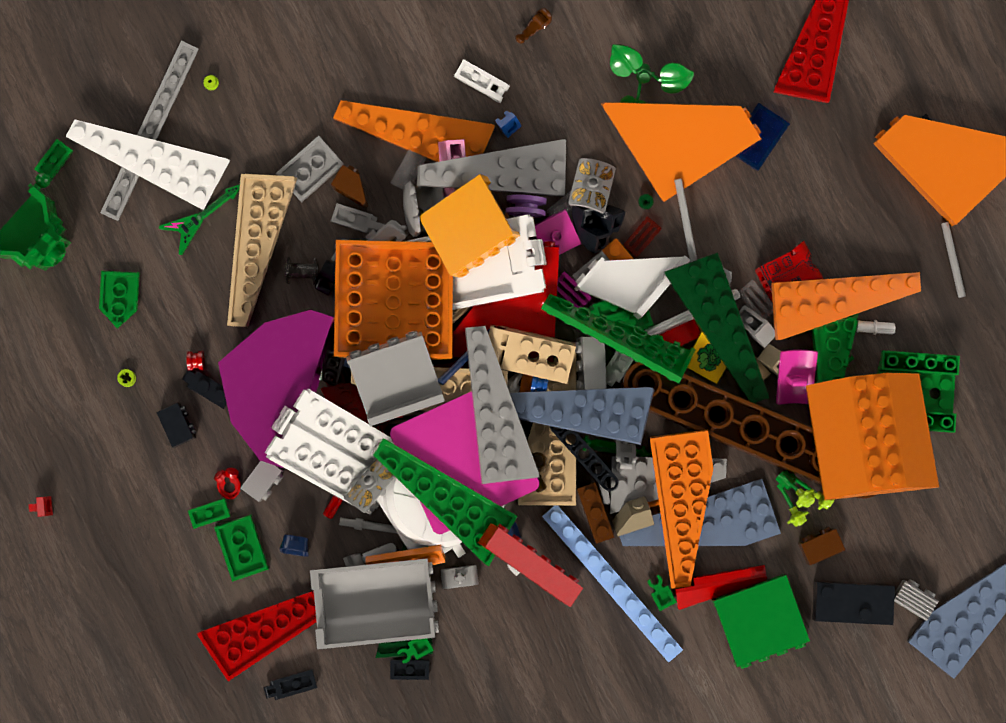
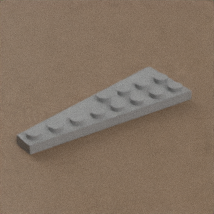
M556 140L419 165L417 186L459 189L481 174L488 176L491 183L487 186L490 191L565 196L566 140Z
M486 326L465 328L481 484L538 478L539 472Z

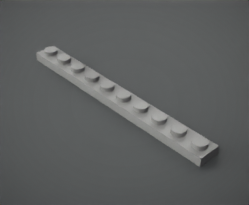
M184 41L180 42L137 136L157 140L199 51L198 48ZM121 167L100 213L119 221L139 176Z

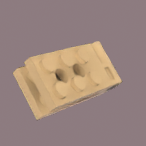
M490 326L488 335L501 369L567 384L576 349L575 342L505 326ZM531 351H536L539 353V355L536 358H530L528 356V354ZM554 355L557 357V360L549 362L547 358Z

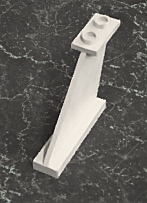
M683 256L604 261L605 259L601 257L599 261L594 259L588 266L590 271L586 275L582 273L575 281L578 285L574 289L634 313L633 316L639 320L671 284L667 277H665L664 272L690 262V259Z

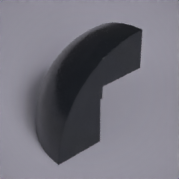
M607 205L606 211L603 214L590 208L572 206V219L575 231L583 245L593 254L598 253L610 243L609 237L613 232L619 231L626 211L611 205Z

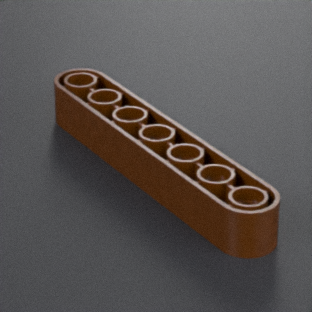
M640 362L632 365L624 374L621 384L622 388H638V380L642 376H648L653 380L654 393L649 409L650 413L693 431L708 429L709 438L822 485L819 465L816 461L817 452L813 428L686 374L677 383L651 370ZM678 391H683L689 396V403L684 408L676 406L673 401L674 395ZM714 406H719L724 411V419L720 423L713 422L709 417V412ZM750 421L756 422L760 427V433L755 438H750L745 433V426ZM786 436L793 438L795 441V449L791 453H786L781 448V441ZM875 495L859 496V497H852V498H862V499H864V498L873 497V496H875Z

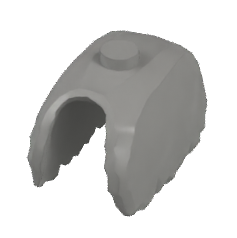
M411 180L404 187L403 208L409 233L413 237H418L422 233L427 234L419 216L442 201L445 196L443 187L415 186L416 182Z

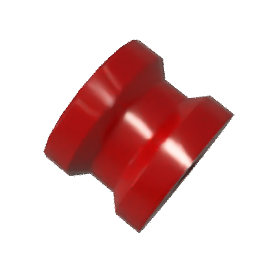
M187 351V369L193 370L198 368L199 370H204V351H198V353Z

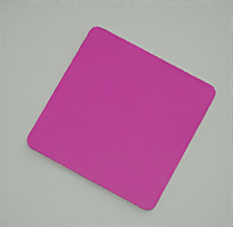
M472 391L393 427L390 431L394 445L499 506L529 494L539 487L538 478L481 484ZM421 503L428 521L436 534L450 531Z

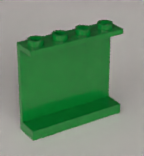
M785 574L712 599L736 667L741 669L747 668L752 665L751 662L769 660L770 655L777 654V656L788 653L787 649L793 647L800 649L805 647L807 642H810L787 575Z

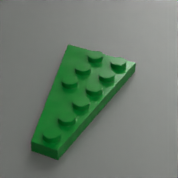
M859 313L812 329L814 351L818 352L817 383L844 378Z

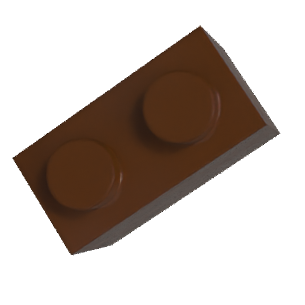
M829 526L819 530L820 534L814 537L810 534L801 538L802 542L798 543L807 565L811 566L845 551L837 529H830Z

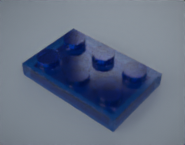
M760 103L757 104L750 114L749 120L760 129L761 133L759 136L761 139L735 156L757 172L790 125L789 122Z

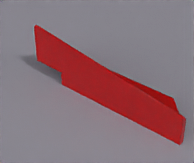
M765 565L692 577L693 585L674 588L677 608L681 610L766 581Z

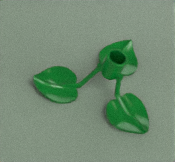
M612 45L610 67L613 73L617 76L627 77L633 72L638 80L636 98L627 95L620 102L646 103L643 100H639L642 83H648L652 77L661 82V88L664 92L670 94L681 92L693 79V71L682 64L674 62L665 64L661 68V78L655 75V72H651L648 64L643 63L642 56L638 51L625 45Z

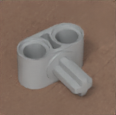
M477 565L440 570L443 589L479 584Z

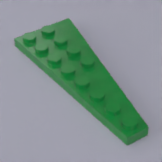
M549 294L541 308L549 315L561 319L566 324L581 330L584 334L596 338L599 342L609 345L617 352L631 357L634 361L644 364L651 370L677 383L681 381L696 351L692 347L690 350L683 348L676 341L674 343L663 340V336L658 334L651 336L644 329L621 320L614 322L606 319L607 315L601 313L598 316L590 313L589 308L574 307V304L570 303V301Z

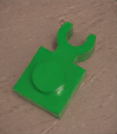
M656 575L658 578L657 584H652L650 579L647 580V583L651 588H654L655 591L651 593V596L659 611H662L677 603L668 585L662 587L661 576Z
M428 638L415 639L407 642L410 648H401L397 653L405 652L407 658L402 662L407 663L410 661L411 656L414 655L417 660L434 651Z

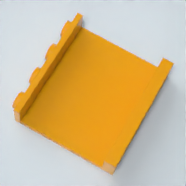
M479 174L419 216L450 276L459 278L466 276L469 273L468 270L482 265L486 258L497 255L501 248L512 245L516 242L515 239L520 236L519 232L511 229L487 186L491 183L488 176Z

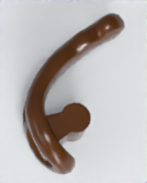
M545 8L539 9L527 27L522 31V34L515 36L516 41L523 44L525 40L535 35L536 32L546 28L552 21L551 13Z

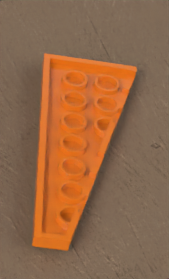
M342 100L333 117L337 121L434 162H440L438 142L464 139L466 157L484 154L495 129V125Z
M920 272L771 283L775 340H782L921 291Z

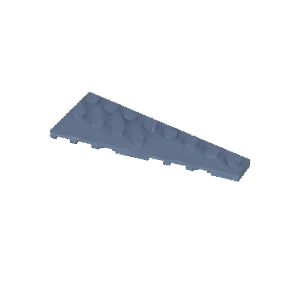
M654 388L510 393L519 420L641 445Z

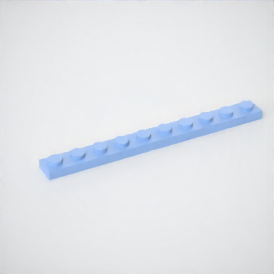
M554 505L542 516L663 657L670 662L683 651L679 644L558 505Z

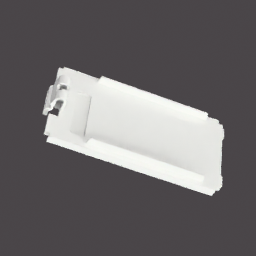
M523 215L506 219L511 229L520 234L515 239L516 242L501 248L497 255L486 258L482 265L468 270L469 273L461 278L453 276L452 310L544 292L546 284L543 269L535 270V266L546 265L547 262L543 240H530V237L537 236L533 217ZM426 236V237H421V238H417V239L407 240V241H403V242H432V241H431V239H430L429 236Z
M303 389L293 406L298 409V412L296 413L287 406H284L280 416L271 428L283 436L282 438L277 436L273 438L265 451L266 457L346 501L344 499L346 494L375 461L376 458L373 456V453L382 438L392 444L394 443L390 436L373 426H369L368 423L312 390L307 389L306 391ZM377 500L366 513L371 515L372 511L378 508L380 504Z

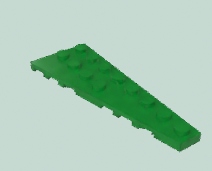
M382 438L373 456L484 564L490 566L495 555L478 543L491 523L495 526L501 524L510 530L517 515Z

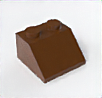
M342 165L331 183L332 188L367 209L368 203L360 173L351 165H348V167Z

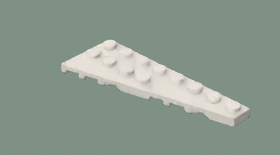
M74 120L66 134L67 138L202 210L205 209L230 162L226 158L79 120Z

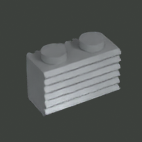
M911 579L908 582L902 580L895 591L894 602L927 621L939 602L934 598L936 595L927 589L923 592L918 588L919 584Z

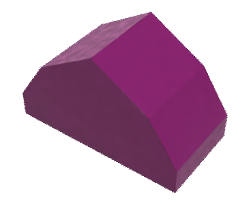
M308 310L265 322L218 362L230 421L260 461L284 468L266 457L265 451L275 436L282 438L283 436L271 427L280 416L284 406H287L296 413L298 412V409L293 406L303 389L317 392L326 350L331 349L334 341V336L327 337L330 328L334 329V317Z

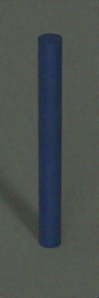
M467 351L438 379L441 385H444L468 361Z

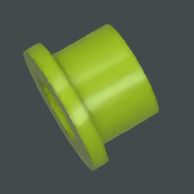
M209 75L205 77L203 84L206 89L215 90L219 85V81L214 75Z

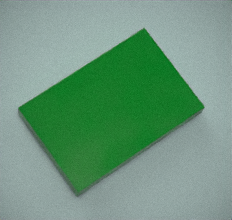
M252 515L214 527L232 582L269 569Z

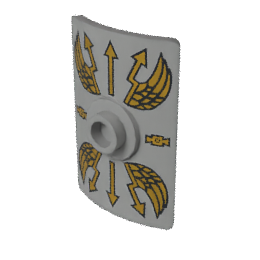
M579 159L568 201L569 205L582 206L602 214L605 213L616 168L595 159Z
M375 459L344 499L361 512L366 513L380 495H385L387 486L395 476Z

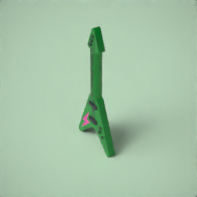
M240 185L225 189V194L199 214L181 218L158 227L160 230L180 232L179 255L182 256L204 219L229 199H235L240 190Z

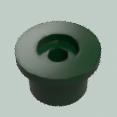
M648 194L640 196L638 204L642 209H650L654 203L652 196Z

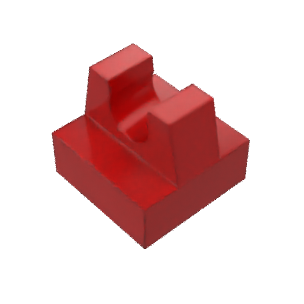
M51 496L37 497L35 504H28L29 512L37 511L38 517L53 515Z

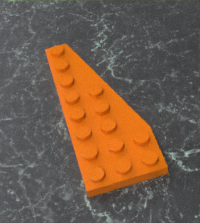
M708 429L650 437L671 589L691 586L713 474Z

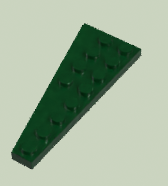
M718 252L665 271V277H667L673 289L693 316L694 321L708 342L713 346L716 354L722 360L749 402L756 403L769 398Z

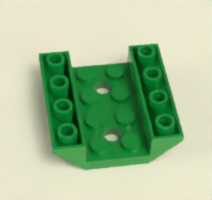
M883 350L877 374L919 373L929 431L956 432L957 414L953 413L955 376L959 375L960 356ZM932 388H936L939 391V396L936 399H932L929 395Z

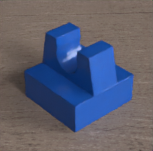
M505 111L506 117L502 120L497 118L495 121L502 133L508 138L522 125L512 112Z

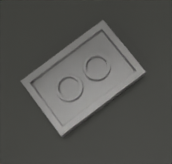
M318 136L276 174L277 176L297 177L293 194L302 203L333 176L344 163Z

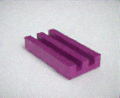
M564 271L558 278L557 285L560 283L581 305L578 306L558 286L557 292L567 301L574 304V307H584L592 297L578 290L586 297L583 300L562 280L563 278L567 279L574 287L578 284Z

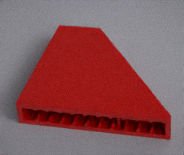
M544 241L543 246L547 264L535 266V270L543 269L546 284L544 292L471 306L452 331V357L460 358L467 351L465 328L486 326L488 330L491 325L505 326L555 338L556 317L549 315L541 308L549 294L557 296L559 245H555L554 241ZM531 351L528 354L530 358H536L539 355L536 351ZM554 355L549 356L547 360L553 362Z

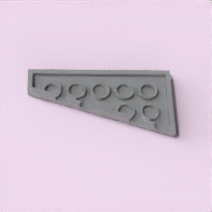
M611 456V471L618 478L619 486L615 491L610 492V514L619 512L626 502L643 496L646 497L647 502L658 499L653 457L636 456V463H632L631 470L620 469V463L616 462V456ZM712 458L713 474L711 482L726 478L727 459ZM610 477V488H612L616 482L614 478Z

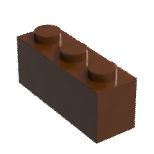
M593 482L576 488L595 543L598 544L615 538L596 483Z

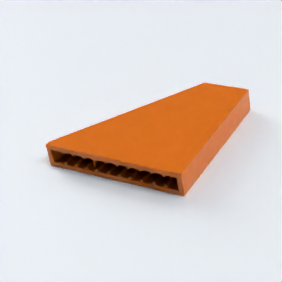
M601 103L663 202L677 194L674 180L682 178L685 189L761 139L759 136L761 133L760 129L749 120L751 117L746 107L742 108L738 105Z
M903 115L900 118L896 116L889 123L891 127L887 131L883 129L875 136L877 140L873 144L951 226L959 223L1006 178V136Z

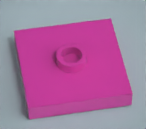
M565 209L535 224L536 239H542L543 244L544 241H554L555 245H559V255L581 244Z

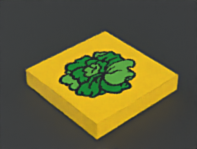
M701 332L693 346L696 351L687 368L717 384L726 366L716 354L711 343L708 342Z

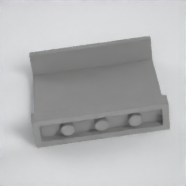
M412 331L407 333L406 337L400 339L394 337L387 340L385 344H373L368 347V350L350 352V356L346 357L365 408L369 426L445 401L422 332Z

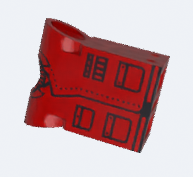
M804 240L789 253L755 270L771 304H773L771 283L824 279L819 269L812 263L811 253Z

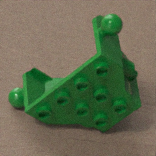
M39 173L35 178V184L30 183L28 185L29 189L27 191L31 196L0 229V258L13 259L19 266H26L29 269H32L35 265L45 271L49 267H54L63 261L66 248L72 243L63 235L66 229L62 226L63 221L56 214L55 202L41 190V188H46L51 183V178L47 173Z

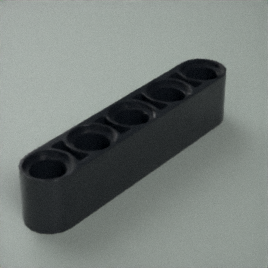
M549 426L551 431L606 491L611 492L618 488L619 480L576 431L567 429L555 430L553 426ZM574 434L576 442L571 445L567 444V436ZM588 449V458L581 459L579 457L580 450ZM600 463L602 471L597 474L593 473V464ZM608 477L615 479L616 483L612 488L605 486V480Z

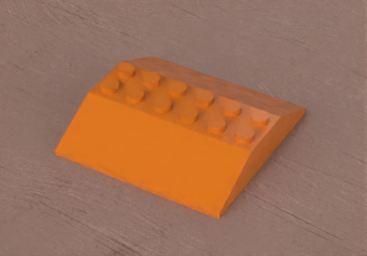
M336 240L334 357L346 358L350 356V352L355 350L362 352L368 350V347L373 344L379 343V345H382L391 338L398 337L400 339L406 337V334L409 332L417 331V333L422 332L431 360L452 359L453 276H450L433 243Z
M881 373L852 376L806 385L824 500L939 487L919 373Z

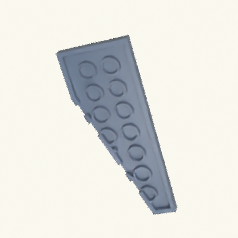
M762 479L708 496L698 546H746L781 534ZM661 513L652 515L654 525L619 536L622 546H665Z
M1006 564L1001 565L954 598L935 608L927 621L924 620L907 641L952 678L958 675L1006 614Z

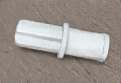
M857 320L856 332L873 333V335L877 333H895L894 323L877 322V320H874V322Z

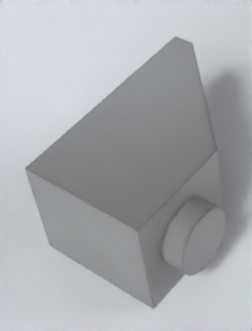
M744 305L740 309L739 314L746 333L765 348L775 337V330L767 320Z

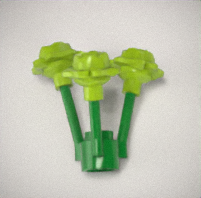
M788 470L781 472L775 479L779 483L777 488L782 492L792 514L787 524L792 523L795 527L804 524L807 521L806 515L809 512L798 511L797 507L804 506L808 508L815 502V498L819 500V510L822 508L828 509L834 503L835 499L824 500V495L820 491H815L793 473L790 474ZM797 482L807 490L804 491L802 488H798L795 483ZM785 488L787 490L793 488L796 491V494L799 496L796 502L797 507H794Z

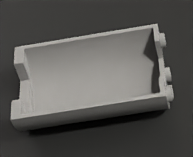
M428 559L310 570L311 588L314 590L317 629L315 630L317 649L435 638V633H439L438 621H435L434 612H438L437 600L433 601L432 593H436L435 581H431L430 574H433L432 562H428Z

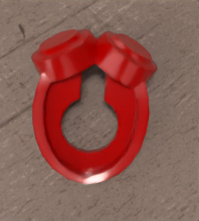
M227 468L225 471L219 470L214 476L220 495L226 499H234L240 493L239 471L235 468ZM226 477L235 485L233 492H227L224 489Z

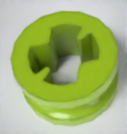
M124 369L119 372L117 379L122 386L131 387L136 382V375L129 369ZM126 373H129V377H131V381H127L128 383H125V380L122 379V376H126Z

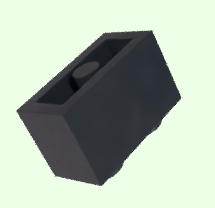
M176 403L156 412L172 448H176L196 438L195 433L197 431L194 424L189 423L187 419L189 413L185 405L182 406L181 403Z

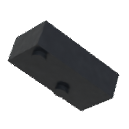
M814 581L812 620L819 622L893 625L895 586Z

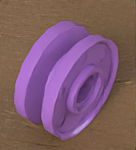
M507 195V202L515 204V207L506 208V213L518 217L523 215H530L533 218L545 217L546 211L538 209L537 206L546 205L547 199L532 195Z

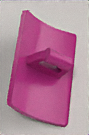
M786 350L780 352L776 404H808L806 385L815 384L817 351Z

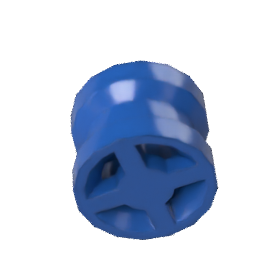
M533 376L530 392L547 391L548 379Z

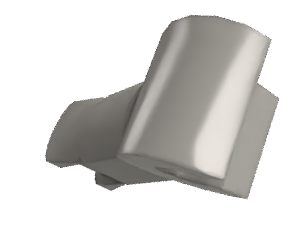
M388 543L363 553V556L357 553L346 556L343 560L346 567L365 565L366 556L396 552V546L393 543Z

